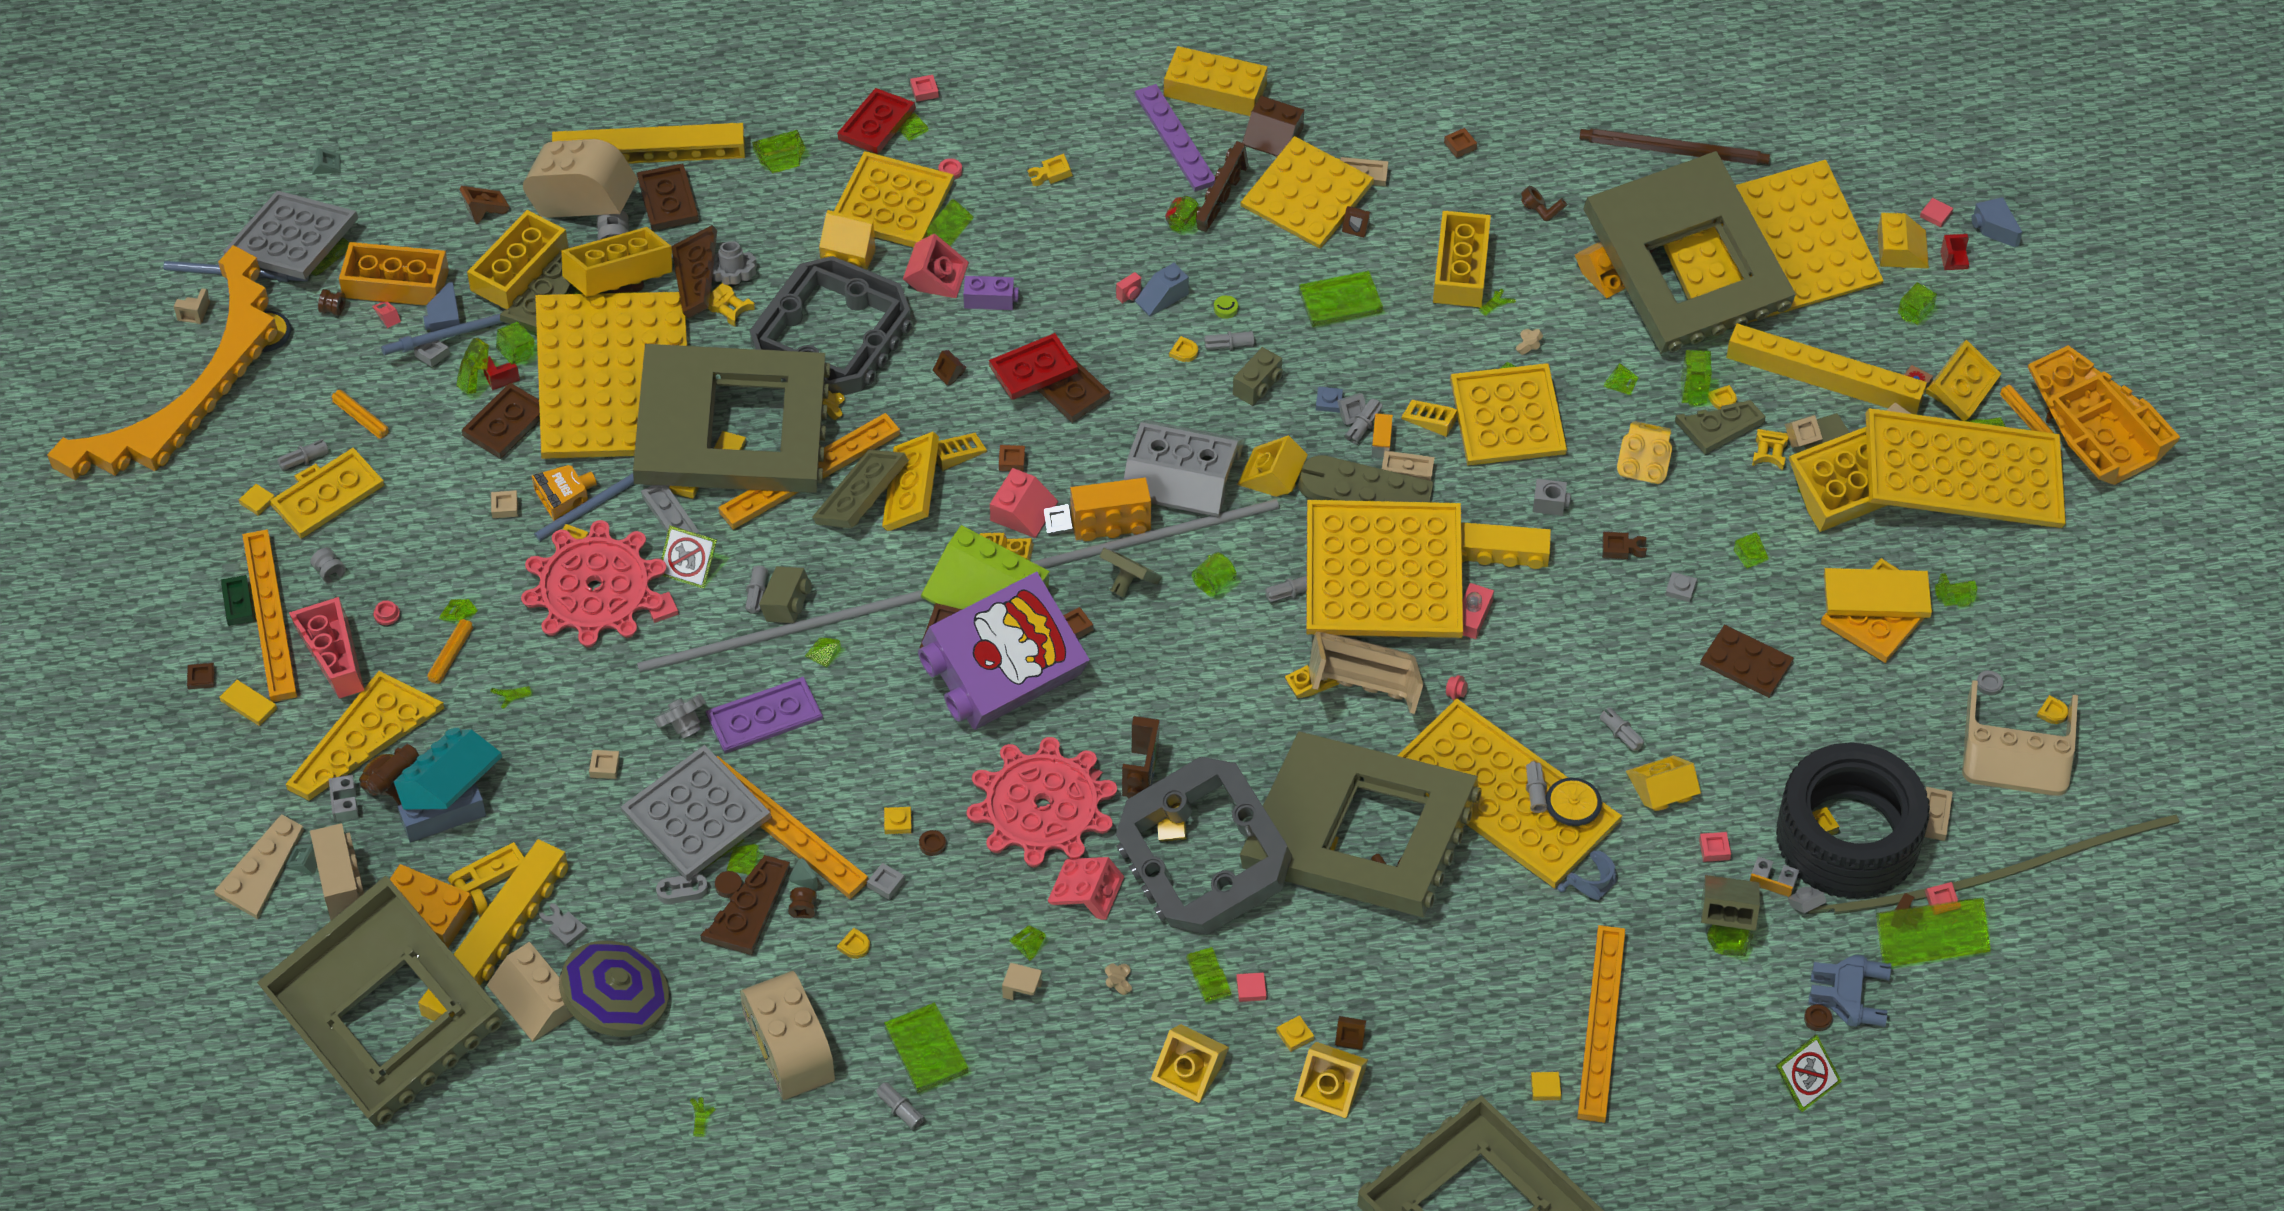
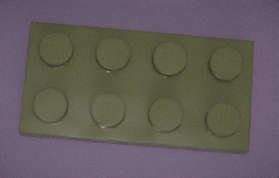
M868 450L812 516L817 525L853 528L857 525L860 518L873 506L874 501L887 489L889 483L909 461L905 453Z

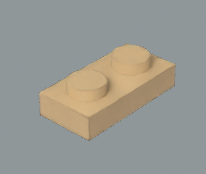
M1341 157V161L1373 177V185L1386 186L1388 161Z
M1385 451L1382 469L1431 481L1435 457Z
M1926 787L1930 815L1925 837L1945 841L1953 792Z

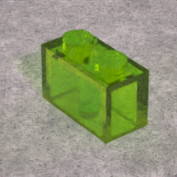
M1685 351L1681 375L1682 403H1689L1692 406L1707 404L1712 376L1711 351Z

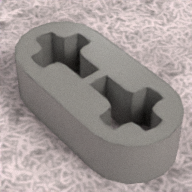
M700 874L694 875L688 881L683 876L666 878L658 882L656 886L658 900L664 904L698 900L703 898L708 892L706 878ZM692 883H698L699 890L693 891ZM671 887L672 894L666 895L665 888Z

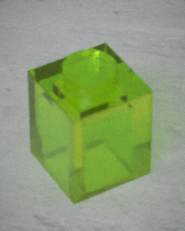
M1916 282L1901 298L1898 314L1905 321L1919 325L1934 309L1937 293Z
M515 322L497 329L496 348L511 365L517 364L533 356L535 339L519 322Z

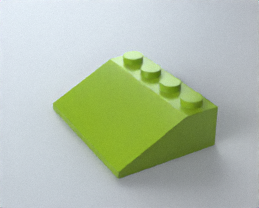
M961 525L947 544L921 594V598L933 604L938 603L964 609L1035 572H1038L1048 588L1050 571Z

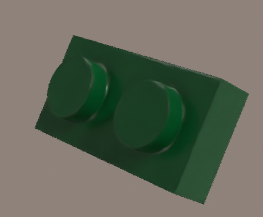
M247 575L221 579L228 626L253 622Z

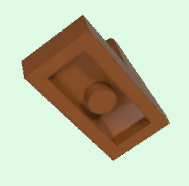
M461 186L459 189L466 208L476 224H479L486 212L504 214L510 208L501 191Z

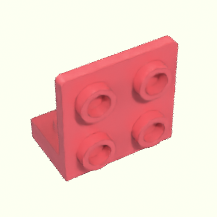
M1109 857L1066 859L1048 898V902L1052 905L1085 904L1095 918L1106 920L1124 875Z

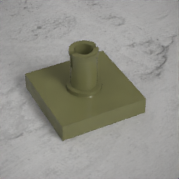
M1103 548L1099 556L1119 567L1120 572L1110 591L1124 598L1134 577H1139L1154 584H1158L1162 578V575L1112 550Z

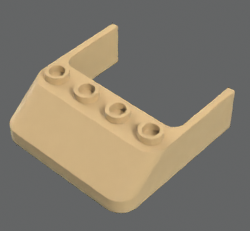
M1322 632L1315 633L1309 663V674L1313 689L1318 690L1320 681L1330 678L1338 680L1337 682L1343 686L1352 687L1354 684L1362 686L1365 691L1371 693L1382 691L1395 699L1405 698L1409 712L1415 714L1423 688V681L1416 658L1413 655L1339 635Z
M1972 680L1967 703L1962 767L1963 777L1968 782L1978 785L2053 796L2065 794L2070 784L2075 752L2078 695L2072 696L2068 708L2066 736H2057L1979 724L1975 720L1978 681Z

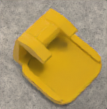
M1637 421L1632 422L1629 433L1624 435L1617 463L1619 475L1655 484L1662 483L1667 476L1672 453V444L1669 441L1671 429Z

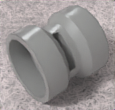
M328 547L314 553L310 563L316 571L320 572V577L326 583H331L332 580L329 576L333 573H337L339 577L343 576L346 567L341 560L336 559V554Z

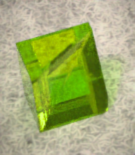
M1757 532L1735 540L1733 551L1746 569L1769 560Z

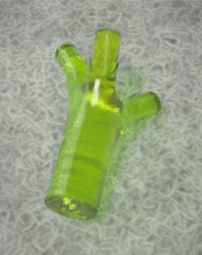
M1503 289L1494 291L1493 297L1479 308V312L1486 316L1498 306L1516 303V299L1501 298L1504 293Z
M530 686L514 689L491 688L490 690L491 693L505 697L501 705L502 709H505L514 699L531 696Z
M699 1097L698 1102L691 1098L690 1103L695 1113L693 1136L704 1137L706 1120L709 1115L715 1112V1108L711 1107L705 1111L703 1097Z

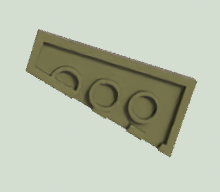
M561 251L542 270V274L538 279H534L528 285V289L521 296L518 295L514 299L513 305L500 314V321L537 333L535 295L568 294L573 286L562 277Z

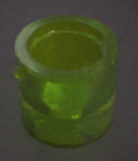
M1214 552L1212 555H1208V558L1192 571L1191 576L1199 589L1208 596L1214 597L1231 581L1236 580L1237 573L1232 562L1226 556L1219 552Z

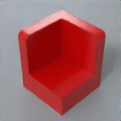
M1968 234L1944 235L1940 251L1944 270L1969 269V260L1966 252L1969 240Z
M490 356L481 359L483 373L492 391L509 383L520 381L516 364L509 362L496 367Z

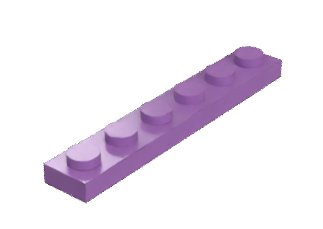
M1157 84L1136 90L1135 97L1193 190L1196 192L1213 186L1215 176Z

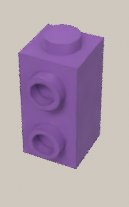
M965 276L964 308L1013 310V302H1018L1019 287H1014V277Z

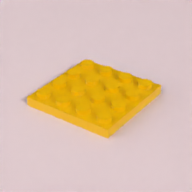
M1294 136L1243 198L1240 205L1320 249L1344 221L1347 206L1355 207L1374 184V178Z
M864 151L834 212L874 221L876 238L914 248L915 243L927 237L954 182V174Z
M1549 363L1451 374L1450 382L1457 409L1467 466L1566 455L1567 448Z

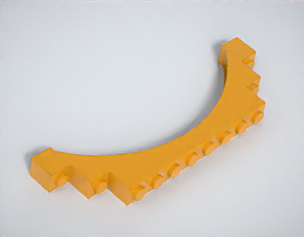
M232 245L218 261L222 276L228 280L229 313L219 347L199 378L165 408L131 426L89 438L68 440L62 437L47 454L53 469L76 480L80 475H85L88 472L91 464L116 476L120 470L123 471L129 466L131 459L153 471H156L160 466H164L168 462L170 455L183 445L185 438L192 430L198 428L204 416L215 408L218 400L230 391L232 384L237 378L244 375L250 363L260 356L263 348L269 342H272L277 335L278 330L274 317L263 312L269 302L266 288L254 282L261 272L257 257Z

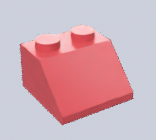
M934 233L915 243L903 280L916 291L957 298L969 262Z
M1012 468L990 503V521L1036 538L1046 523L1044 509L1056 507L1058 500L1035 476Z

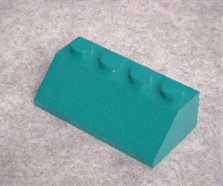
M451 728L447 730L440 740L434 742L429 750L418 756L417 761L404 769L402 774L394 781L403 810L448 809L503 757L502 753L472 729L460 730V728Z

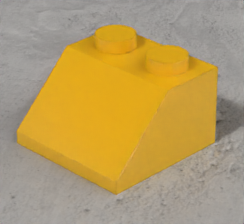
M827 210L819 245L820 259L834 256L867 270L876 252L874 221Z
M1881 213L1877 229L1880 267L1929 268L1926 230L1905 213Z
M1289 435L1254 447L1237 485L1276 497L1289 494L1296 486L1295 482L1302 471L1308 454Z
M1675 755L1626 770L1644 806L1654 811L1664 810L1669 807L1668 804L1676 801L1678 803L1691 801L1693 799L1692 796L1701 794L1694 763Z
M1180 1024L1169 1030L1150 1080L1200 1103L1219 1073L1229 1047Z
M1315 1042L1308 1050L1294 1101L1347 1118L1361 1085L1368 1059Z

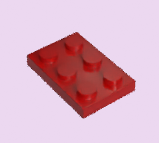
M875 88L837 132L838 140L879 154L915 111V102Z
M1055 333L989 360V367L1011 400L1078 373L1077 364Z

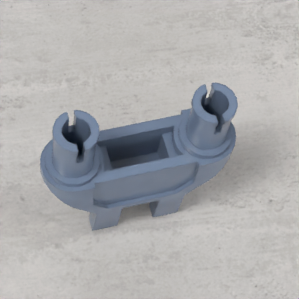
M1859 954L1850 956L1838 964L1814 962L1810 982L1833 986L1812 985L1808 1005L1820 1004L1831 1008L1849 1026L1857 1027V1025L1860 1026V1023L1885 1027L1887 1010L1867 1008L1861 1004L1862 980L1864 977H1872L1889 981L1891 963L1868 961L1864 955Z

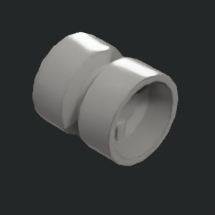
M623 210L620 214L597 216L598 240L628 232L629 218Z

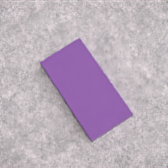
M804 676L706 710V716L724 754L823 719Z

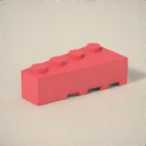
M337 597L289 612L298 634L338 698L364 691L348 617L340 598Z

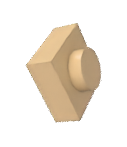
M517 490L491 492L492 518L518 517Z
M593 750L589 769L590 778L616 779L620 760L619 751Z

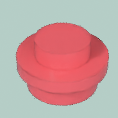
M391 601L378 603L374 610V619L381 625H391L400 617L398 606Z
M1451 676L1447 682L1446 695L1451 697L1453 701L1456 698L1464 697L1467 693L1468 684L1463 676Z

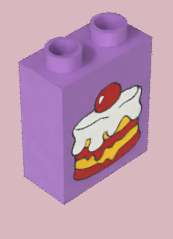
M1038 572L929 626L922 641L924 647L918 650L920 661L926 672L931 677L940 674L950 691L944 695V699L951 715L958 722L967 719L974 730L1080 676L1090 660Z

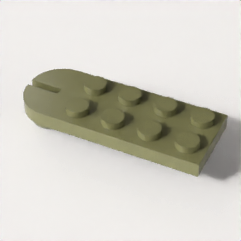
M1318 455L1308 459L1303 465L1298 482L1300 492L1307 498L1341 501L1430 502L1433 481L1325 455Z

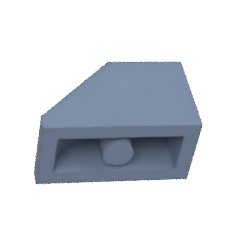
M2001 197L1976 203L1974 214H1972L1973 226L1979 228L1983 236L2012 247H2018L2022 230L2004 198Z
M1172 263L1152 276L1135 302L1150 317L1189 295V277L1175 263Z
M450 282L426 305L428 315L423 316L425 330L434 332L460 324L453 282Z

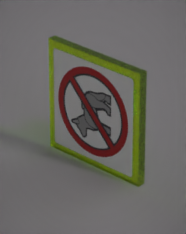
M669 525L661 557L666 563V571L662 576L704 589L707 584L718 539Z
M1818 1035L1811 1037L1775 1065L1801 1112L1805 1111L1842 1082Z

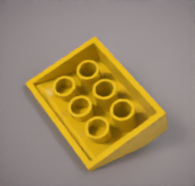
M1866 427L1789 456V461L1805 506L1819 532L1888 506L1869 503Z

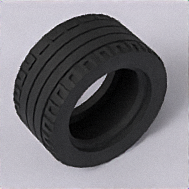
M1854 742L1832 744L1819 748L1799 761L1798 766L1793 768L1786 782L1776 830V839L1779 843L1778 848L1781 851V856L1785 858L1787 866L1789 865V867L1799 870L1798 878H1801L1804 883H1808L1812 888L1826 892L1828 895L1860 899V897L1869 898L1870 896H1878L1879 893H1887L1888 890L1894 889L1895 885L1898 886L1902 881L1906 880L1918 860L1930 815L1929 799L1927 798L1925 786L1920 781V777L1904 760L1882 748ZM1852 798L1861 800L1883 813L1889 821L1893 832L1887 837L1871 843L1846 842L1826 832L1816 821L1812 810L1819 804L1832 799Z

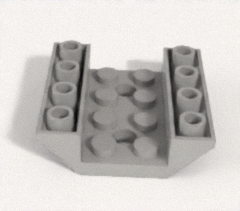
M1150 420L1140 423L1127 458L1124 480L1146 477L1151 504L1219 517L1225 501V484L1233 461H1239L1245 439ZM1157 446L1164 448L1162 451L1153 450ZM1204 456L1213 457V459L1209 461L1202 460L1201 458H1203Z

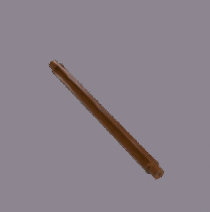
M1590 128V130L1581 129L1579 139L1589 140L1588 142L1695 157H1701L1717 151L1721 160L1754 165H1768L1770 154L1761 153V151L1594 128Z

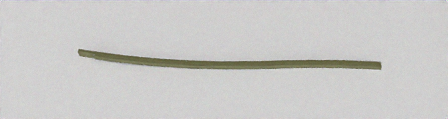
M2176 814L2129 826L2006 868L1952 882L1955 891L1970 888L2044 865L2098 845L2177 824L2180 821ZM1926 889L1907 892V894L1915 897L1914 901L1927 898L1924 891ZM1904 893L1868 900L1818 906L1810 910L1808 914L1830 912L1831 909L1835 910L1834 914H1842L1896 905L1900 902Z

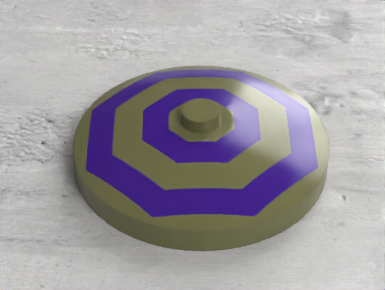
M608 940L594 941L580 946L569 955L559 977L560 994L569 1012L586 1027L605 1035L628 1037L648 1031L660 1020L668 1003V984L659 966L641 950L621 942Z

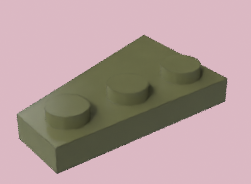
M1749 400L1724 405L1719 410L1709 412L1706 409L1700 410L1695 415H1676L1675 422L1704 454H1707L1765 423L1766 416Z

